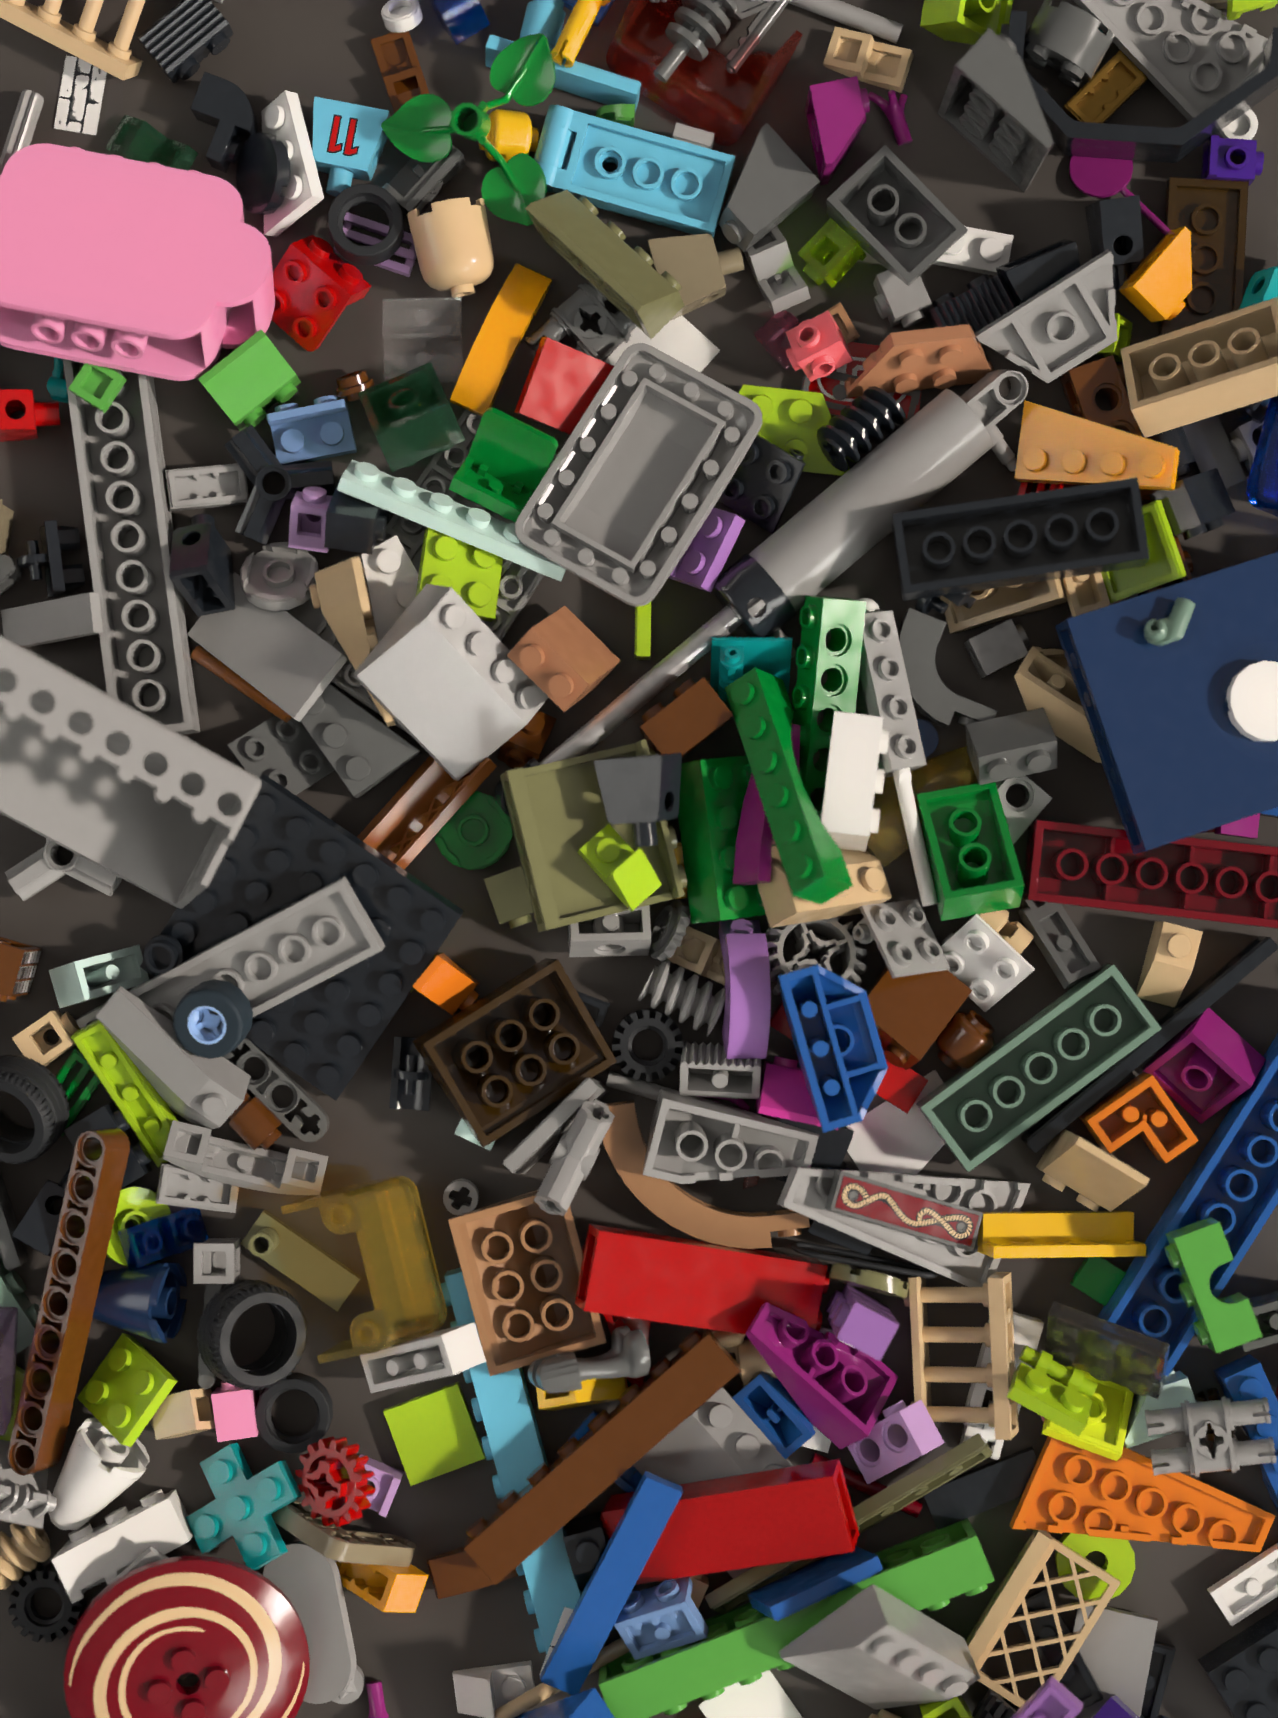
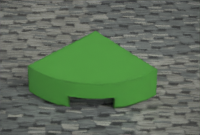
M635 104L605 105L596 110V117L634 127Z

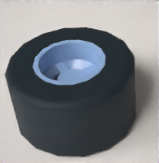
M215 979L201 982L180 1000L174 1010L173 1027L177 1039L186 1050L198 1057L208 1059L219 1058L233 1051L246 1038L252 1027L253 1012L250 1001L241 989L230 982Z

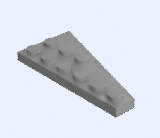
M1073 0L1082 10L1102 22L1099 28L1105 34H1107L1109 29L1113 32L1114 39L1112 42L1188 121L1260 73L1263 69L1264 50L1268 39L1256 33V29L1245 23L1241 25L1233 20H1227V17L1222 15L1220 10L1201 0Z
M792 1166L777 1202L782 1207L967 1287H982L983 1283H987V1278L996 1272L1001 1258H991L977 1252L978 1234L972 1252L825 1209L835 1170L839 1169ZM840 1170L979 1212H1020L1031 1183L1020 1181Z

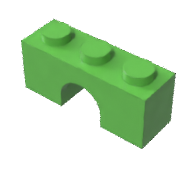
M1209 1217L1166 1233L1170 1245L1164 1246L1165 1253L1173 1269L1179 1268L1184 1283L1179 1284V1290L1186 1306H1193L1198 1321L1193 1322V1327L1202 1346L1207 1344L1211 1350L1218 1354L1263 1337L1250 1301L1246 1296L1238 1292L1228 1297L1218 1298L1214 1297L1211 1293L1209 1280L1212 1272L1218 1266L1234 1260L1220 1222Z

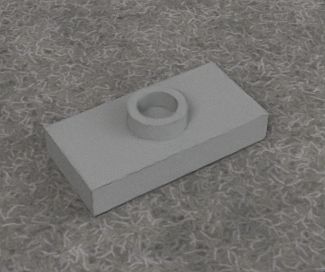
M238 463L164 471L169 512L247 504L249 499L246 474Z
M161 1163L155 1203L235 1213L239 1187L197 1175L174 1164Z

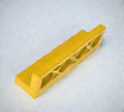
M1131 1211L982 1212L983 1216L978 1231L977 1252L991 1258L1146 1256V1244L1134 1240V1212Z

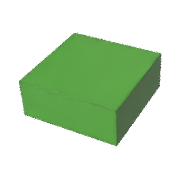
M85 363L68 389L71 393L101 412L106 413L127 380L111 368Z

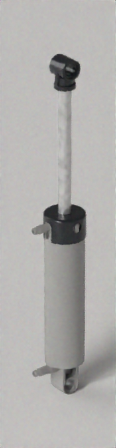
M994 369L960 397L947 388L754 550L749 554L743 555L718 577L712 589L724 607L721 611L541 762H538L533 757L522 766L523 769L586 755L709 652L712 646V637H727L740 626L750 637L788 638L780 627L795 616L796 611L804 605L805 595H817L893 531L891 523L893 513L918 510L989 449H992L1000 462L1010 472L1015 471L1017 461L1015 454L1003 439L1004 436L996 424L1026 398L1028 393L1026 377L1015 370ZM1007 377L1011 383V390L1003 398L999 393V385ZM793 646L791 658H793L796 655V650L793 648ZM500 780L495 789V799L505 814L510 817Z

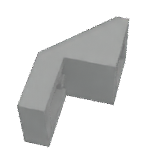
M777 226L744 252L761 294L774 314L811 299L806 283L794 267L787 241Z

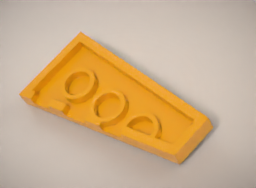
M1024 400L1014 479L1018 482L1090 485L1138 477L1139 489L1174 491L1180 451L1176 447Z

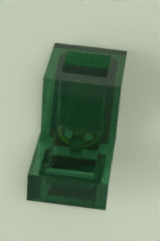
M126 114L105 147L111 153L126 159L146 163L156 162L163 166L182 170H189L199 154L187 144L165 137L146 121Z

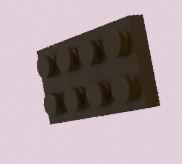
M1170 177L1167 180L1165 225L1170 230L1186 226L1191 232L1192 291L1183 300L1186 305L1175 318L1170 321H1159L1158 336L1239 309L1243 299L1249 182Z

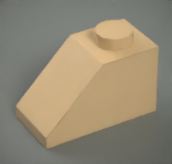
M1155 921L1136 995L1140 999L1175 1008L1193 971L1203 932L1164 921Z

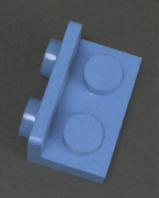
M335 395L323 396L314 399V405L299 408L297 403H288L276 406L274 413L266 414L267 422L271 427L276 457L281 465L300 464L357 452L349 408L344 399L337 400Z
M682 1577L676 1580L669 1579L651 1588L631 1591L614 1626L635 1660L707 1638L708 1626L691 1598L693 1582L690 1577Z

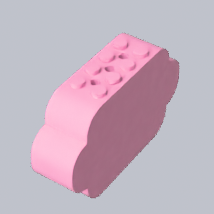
M48 143L24 147L14 153L6 162L0 175V345L15 350L162 379L187 381L198 378L209 371L216 364L222 348L236 349L260 329L264 333L267 332L275 308L271 248L267 239L259 230L244 223L241 196L235 187L226 180L203 174L196 170H182L163 166L156 162L146 163L126 159L115 154L106 155L86 151L79 147H65Z

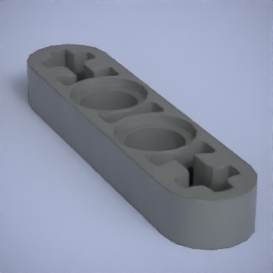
M246 1037L237 1048L242 1050L246 1044L251 1050L240 1056L236 1066L244 1071L246 1060L250 1057H258L264 1062L266 1068L264 1075L260 1079H250L247 1088L296 1137L305 1142H314L322 1138L327 1133L330 1124L329 1116L325 1110L267 1053L256 1047ZM231 1051L224 1058L233 1063L230 1059L237 1054ZM287 1085L291 1088L294 1095L291 1105L279 1107L273 1102L272 1091L276 1086ZM301 1099L307 1104L301 1111L308 1117L316 1114L320 1118L317 1123L320 1129L318 1133L314 1130L308 1133L304 1132L302 1127L305 1122L298 1114L292 1120L287 1116V1113L297 1108Z

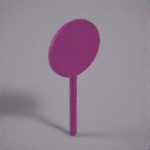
M1071 157L1069 166L1070 177L1075 187L1082 193L1095 198H1106L1119 192L1124 197L1134 196L1126 188L1133 173L1132 160ZM1140 201L1141 213L1162 234L1166 235L1170 229Z

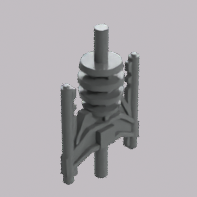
M649 0V1L652 2V3H655V2L658 3L660 0ZM685 0L686 7H679L674 14L677 23L669 22L665 30L667 38L674 46L655 69L654 75L660 81L666 83L685 56L696 61H702L708 56L709 53L706 47L715 48L721 41L718 33L726 34L731 25L728 17H734L739 21L758 13L747 27L746 37H740L737 41V49L732 48L725 57L729 61L726 64V70L731 74L737 73L792 0Z

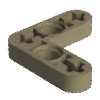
M297 1500L272 1514L276 1524L321 1555L339 1562L408 1567L411 1564L417 1547L412 1541L395 1534L343 1530L340 1527H336L335 1524L323 1526L322 1517L312 1519L310 1517L312 1508L309 1506L302 1507L301 1502Z

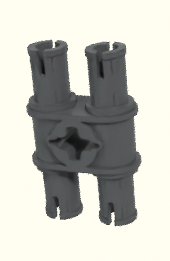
M590 283L579 284L577 286L578 290L558 308L553 307L549 313L551 318L524 340L531 350L534 348V353L536 354L542 337H548L558 342L565 336L568 338L572 337L576 341V350L602 361L623 342L627 343L630 340V332L636 325L620 310L615 314L609 313L604 308V302L607 299ZM581 316L589 321H593L595 318L598 319L597 330L599 334L591 329L584 332L582 330L583 320Z

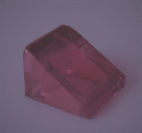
M786 310L776 313L754 334L756 339L784 369L791 366L785 351L791 347L786 331L800 324L794 314Z

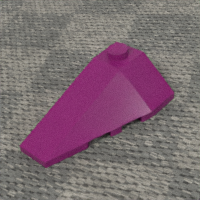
M767 1302L762 1304L746 1335L810 1423L839 1449L868 1437L899 1376L881 1360L878 1361L856 1348L840 1342L835 1337V1334L829 1331L823 1334L808 1327L805 1320Z

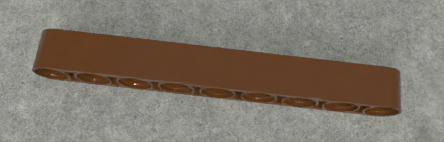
M119 1128L84 1132L78 1137L75 1145L8 1449L9 1465L18 1475L25 1476L54 1467L59 1463L62 1456L130 1151L128 1136Z

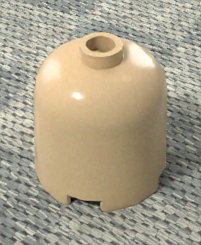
M469 197L431 203L432 212L420 215L418 209L411 210L407 217L424 281L433 289L450 291L453 298L474 294V286L483 283L489 278L494 269V257L484 199L476 200L475 205H471Z

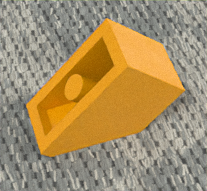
M1186 226L1170 230L1119 288V291L1150 322L1170 321L1184 309L1186 303L1183 300L1192 291L1191 232Z

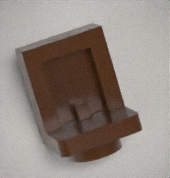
M537 711L524 728L500 747L497 756L498 760L506 763L512 769L521 768L533 757L538 761L557 719Z

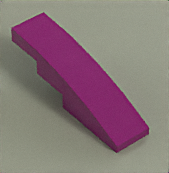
M792 724L791 741L799 773L800 725ZM752 773L743 801L736 839L733 884L739 885L771 882L772 845H776Z

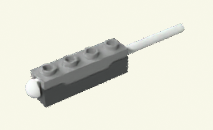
M861 598L858 600L867 602L855 714L883 717L882 729L890 730L887 754H879L877 769L885 770L884 778H894L922 907L937 904L938 900L911 784V772L927 764L893 610L879 612L880 608L874 600Z

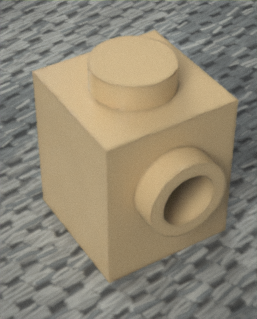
M211 1388L191 1389L168 1395L150 1420L156 1440L179 1438L215 1429Z

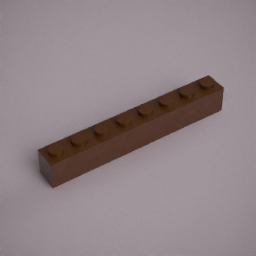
M705 1329L701 1334L697 1330L690 1333L678 1345L681 1351L670 1361L667 1357L662 1358L649 1370L648 1374L651 1378L640 1387L634 1383L627 1388L618 1398V1401L621 1403L611 1413L603 1410L595 1416L587 1425L590 1429L587 1434L580 1440L575 1436L569 1439L557 1451L560 1457L549 1467L545 1463L538 1466L527 1477L526 1480L529 1484L519 1493L514 1489L497 1503L496 1507L499 1511L488 1520L482 1516L467 1529L466 1534L469 1537L466 1539L463 1549L495 1586L740 1372L739 1363L709 1329Z

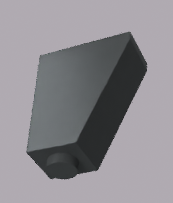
M768 123L761 127L751 145L717 223L722 228V232L727 240L737 244L743 252H746L808 201L820 183V180Z

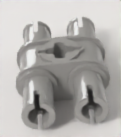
M1222 1396L1221 1400L1189 1403V1400H1185L1184 1403H1181V1407L1145 1410L1148 1436L1184 1431L1185 1435H1189L1190 1442L1186 1443V1447L1160 1450L1150 1449L1154 1476L1190 1471V1474L1195 1475V1477H1198L1199 1473L1226 1470L1236 1473V1470H1240V1466L1276 1463L1273 1437L1236 1441L1231 1436L1234 1426L1271 1423L1267 1397L1230 1402V1398ZM1208 1423L1211 1424V1428L1214 1429L1216 1435L1212 1450H1210L1209 1444H1207L1205 1439Z

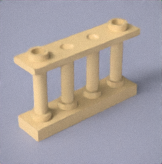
M0 0V18L121 80L138 76L143 61L131 55L132 50L129 46L146 0H128L114 42L111 41L109 43L97 38V32L94 30L104 0H86L79 24L76 23L74 25L61 19L62 14L59 13V9L63 0H45L44 5L39 7L26 0Z
M1011 1272L993 1273L987 1278V1283H983L982 1287H926V1278L910 1276L908 1278L910 1286L907 1298L904 1299L905 1306L910 1307L914 1402H911L910 1405L922 1400L933 1422L988 1423L990 1428H995V1440H1012L1019 1432L1018 1403L1007 1397L1013 1373L1016 1370ZM927 1303H983L984 1307H989V1323H985L984 1327L928 1326ZM929 1343H985L986 1347H991V1363H987L986 1367L930 1366ZM931 1382L987 1383V1387H993V1403H989L988 1407L932 1406Z

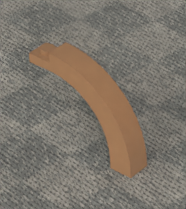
M635 1101L604 1103L608 1105L611 1113L615 1115L602 1140L614 1168L635 1197L654 1215L670 1226L709 1243L746 1249L772 1248L770 1232L778 1231V1237H791L801 1235V1228L810 1227L808 1217L789 1209L763 1212H743L724 1209L692 1196L675 1182L643 1175L647 1145L638 1124Z

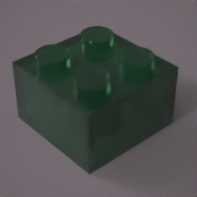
M431 362L358 393L375 437L392 472L410 467L419 460L438 452L447 451L454 445L465 441Z

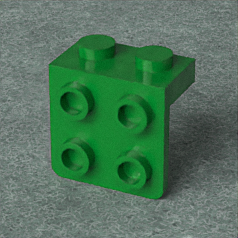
M489 407L482 416L469 454L453 477L449 490L516 523L518 516L550 468L558 448V442L554 437L496 408Z

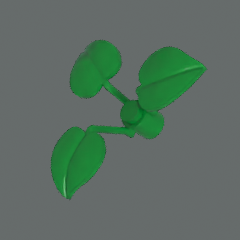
M542 33L531 34L514 41L495 58L490 69L489 79L494 89L506 93L503 97L489 102L481 101L478 107L472 103H462L452 112L451 107L441 97L434 94H421L408 100L396 113L381 124L384 133L396 148L412 159L424 163L438 162L449 155L452 149L450 134L458 133L468 140L478 141L500 165V167L491 169L483 179L481 193L486 207L503 220L525 226L533 224L525 208L531 202L546 197L547 184L543 169L534 158L524 153L516 154L506 162L504 157L486 137L491 128V120L486 112L492 108L509 103L512 97L518 104L530 107L543 102L550 95L555 84L556 69L548 39Z

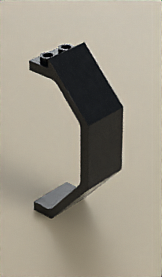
M1011 11L1010 24L1002 23L1001 34L1008 37L1017 48L1016 53L1023 62L1027 12ZM1273 27L1266 44L1262 71L1178 128L1075 121L1064 112L1028 72L1027 75L1053 142L1064 155L1177 163L1206 142L1211 135L1217 134L1277 90L1278 28Z

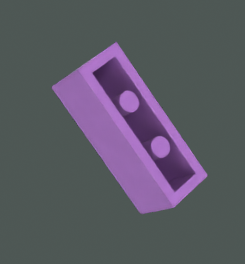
M846 1284L842 1292L836 1290L833 1293L826 1307V1312L829 1313L828 1321L837 1339L878 1361L881 1360L899 1326L888 1306Z

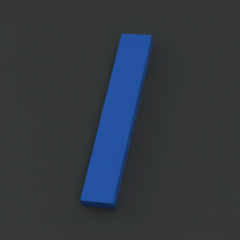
M645 1471L540 1674V1682L571 1695L579 1693L683 1493L682 1486Z

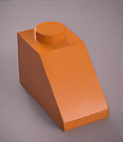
M444 953L437 955L412 986L451 1015L455 1014L458 1009L462 1011L479 997V994L474 991L479 982Z

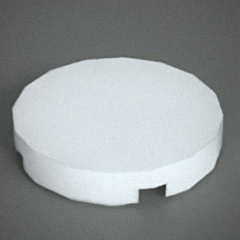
M1261 661L1244 667L1232 678L1226 691V701H1228L1229 708L1227 713L1230 722L1240 734L1256 742H1274L1278 740V662Z

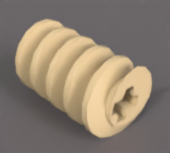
M12 1523L10 1524V1531L13 1535L11 1538L5 1532L0 1531V1590H6L11 1585L12 1580H20L24 1576L25 1571L34 1570L38 1562H45L49 1559L51 1553L50 1540L43 1528L38 1529L26 1526L23 1529L19 1524Z

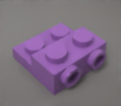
M713 507L668 578L711 593L745 520L736 514Z

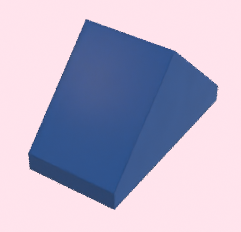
M764 1372L757 1375L732 1397L776 1447L784 1459L788 1458L815 1434L812 1423H810L780 1380Z

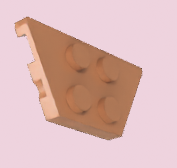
M969 324L893 332L880 343L879 349L871 353L862 363L864 372L857 379L849 377L845 381L844 387L847 398L863 396L864 391L870 386L881 388L887 393L898 392L901 394L921 389H946L956 385L977 383L993 370V366L990 361H987L984 350L979 341H976L975 334Z

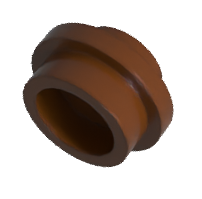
M365 369L358 370L337 378L338 388L335 392L337 397L346 396L347 402L355 401L370 394L368 388L375 383L372 377L368 378Z

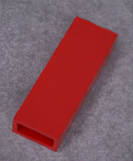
M589 1224L575 1304L586 1312L746 1334L760 1307L767 1302L805 1320L808 1327L820 1331L822 1325L821 1299L822 1294H826L830 1278L827 1271L828 1265L815 1258L757 1249L727 1247L705 1241Z
M840 1459L679 1484L682 1486L683 1493L636 1584L853 1552L860 1533ZM634 1492L611 1495L601 1512L600 1520H602L606 1536L608 1535L609 1540Z

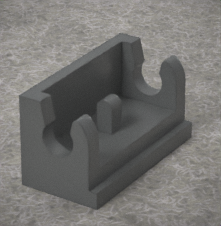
M452 145L449 155L438 162L424 163L411 158L396 176L382 188L386 189L397 199L401 211L406 217L413 209H418L421 214L466 165L464 155Z

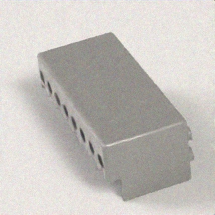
M0 635V813L177 908H184L208 887L228 846L233 843L261 788V780L250 772Z

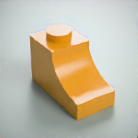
M336 1561L342 1586L380 1611L416 1612L429 1576L412 1564L408 1567Z

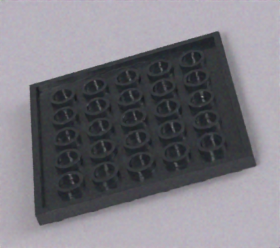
M263 774L259 778L262 783L261 788L233 843L228 846L208 887L184 908H176L160 935H169L179 941L184 951V962L345 876L384 942V949L253 1017L252 1027L246 1036L256 1047L336 1101L412 990L414 983L423 974L464 913V910ZM143 960V962L140 965L142 969H144L154 977L159 975L158 973L151 971L147 967L145 960Z

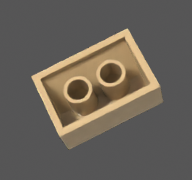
M772 846L771 882L757 884L770 928L862 914L861 906L880 904L891 899L892 896L881 861L867 850L863 852L840 849L853 886L824 904L819 905L792 895L777 847Z

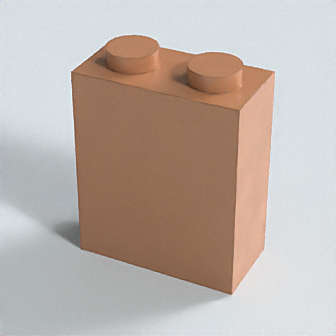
M563 606L533 626L507 654L563 712L597 688L621 662L566 606Z

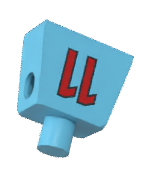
M314 97L312 152L317 171L329 173L326 187L327 194L337 197L344 189L351 187L353 178L366 181L372 179L388 138L381 124L391 117L389 110Z

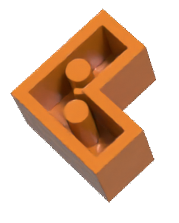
M1142 1072L1079 1116L1100 1148L1109 1154L1139 1134L1155 1158L1166 1164L1199 1141L1155 1077L1146 1072Z

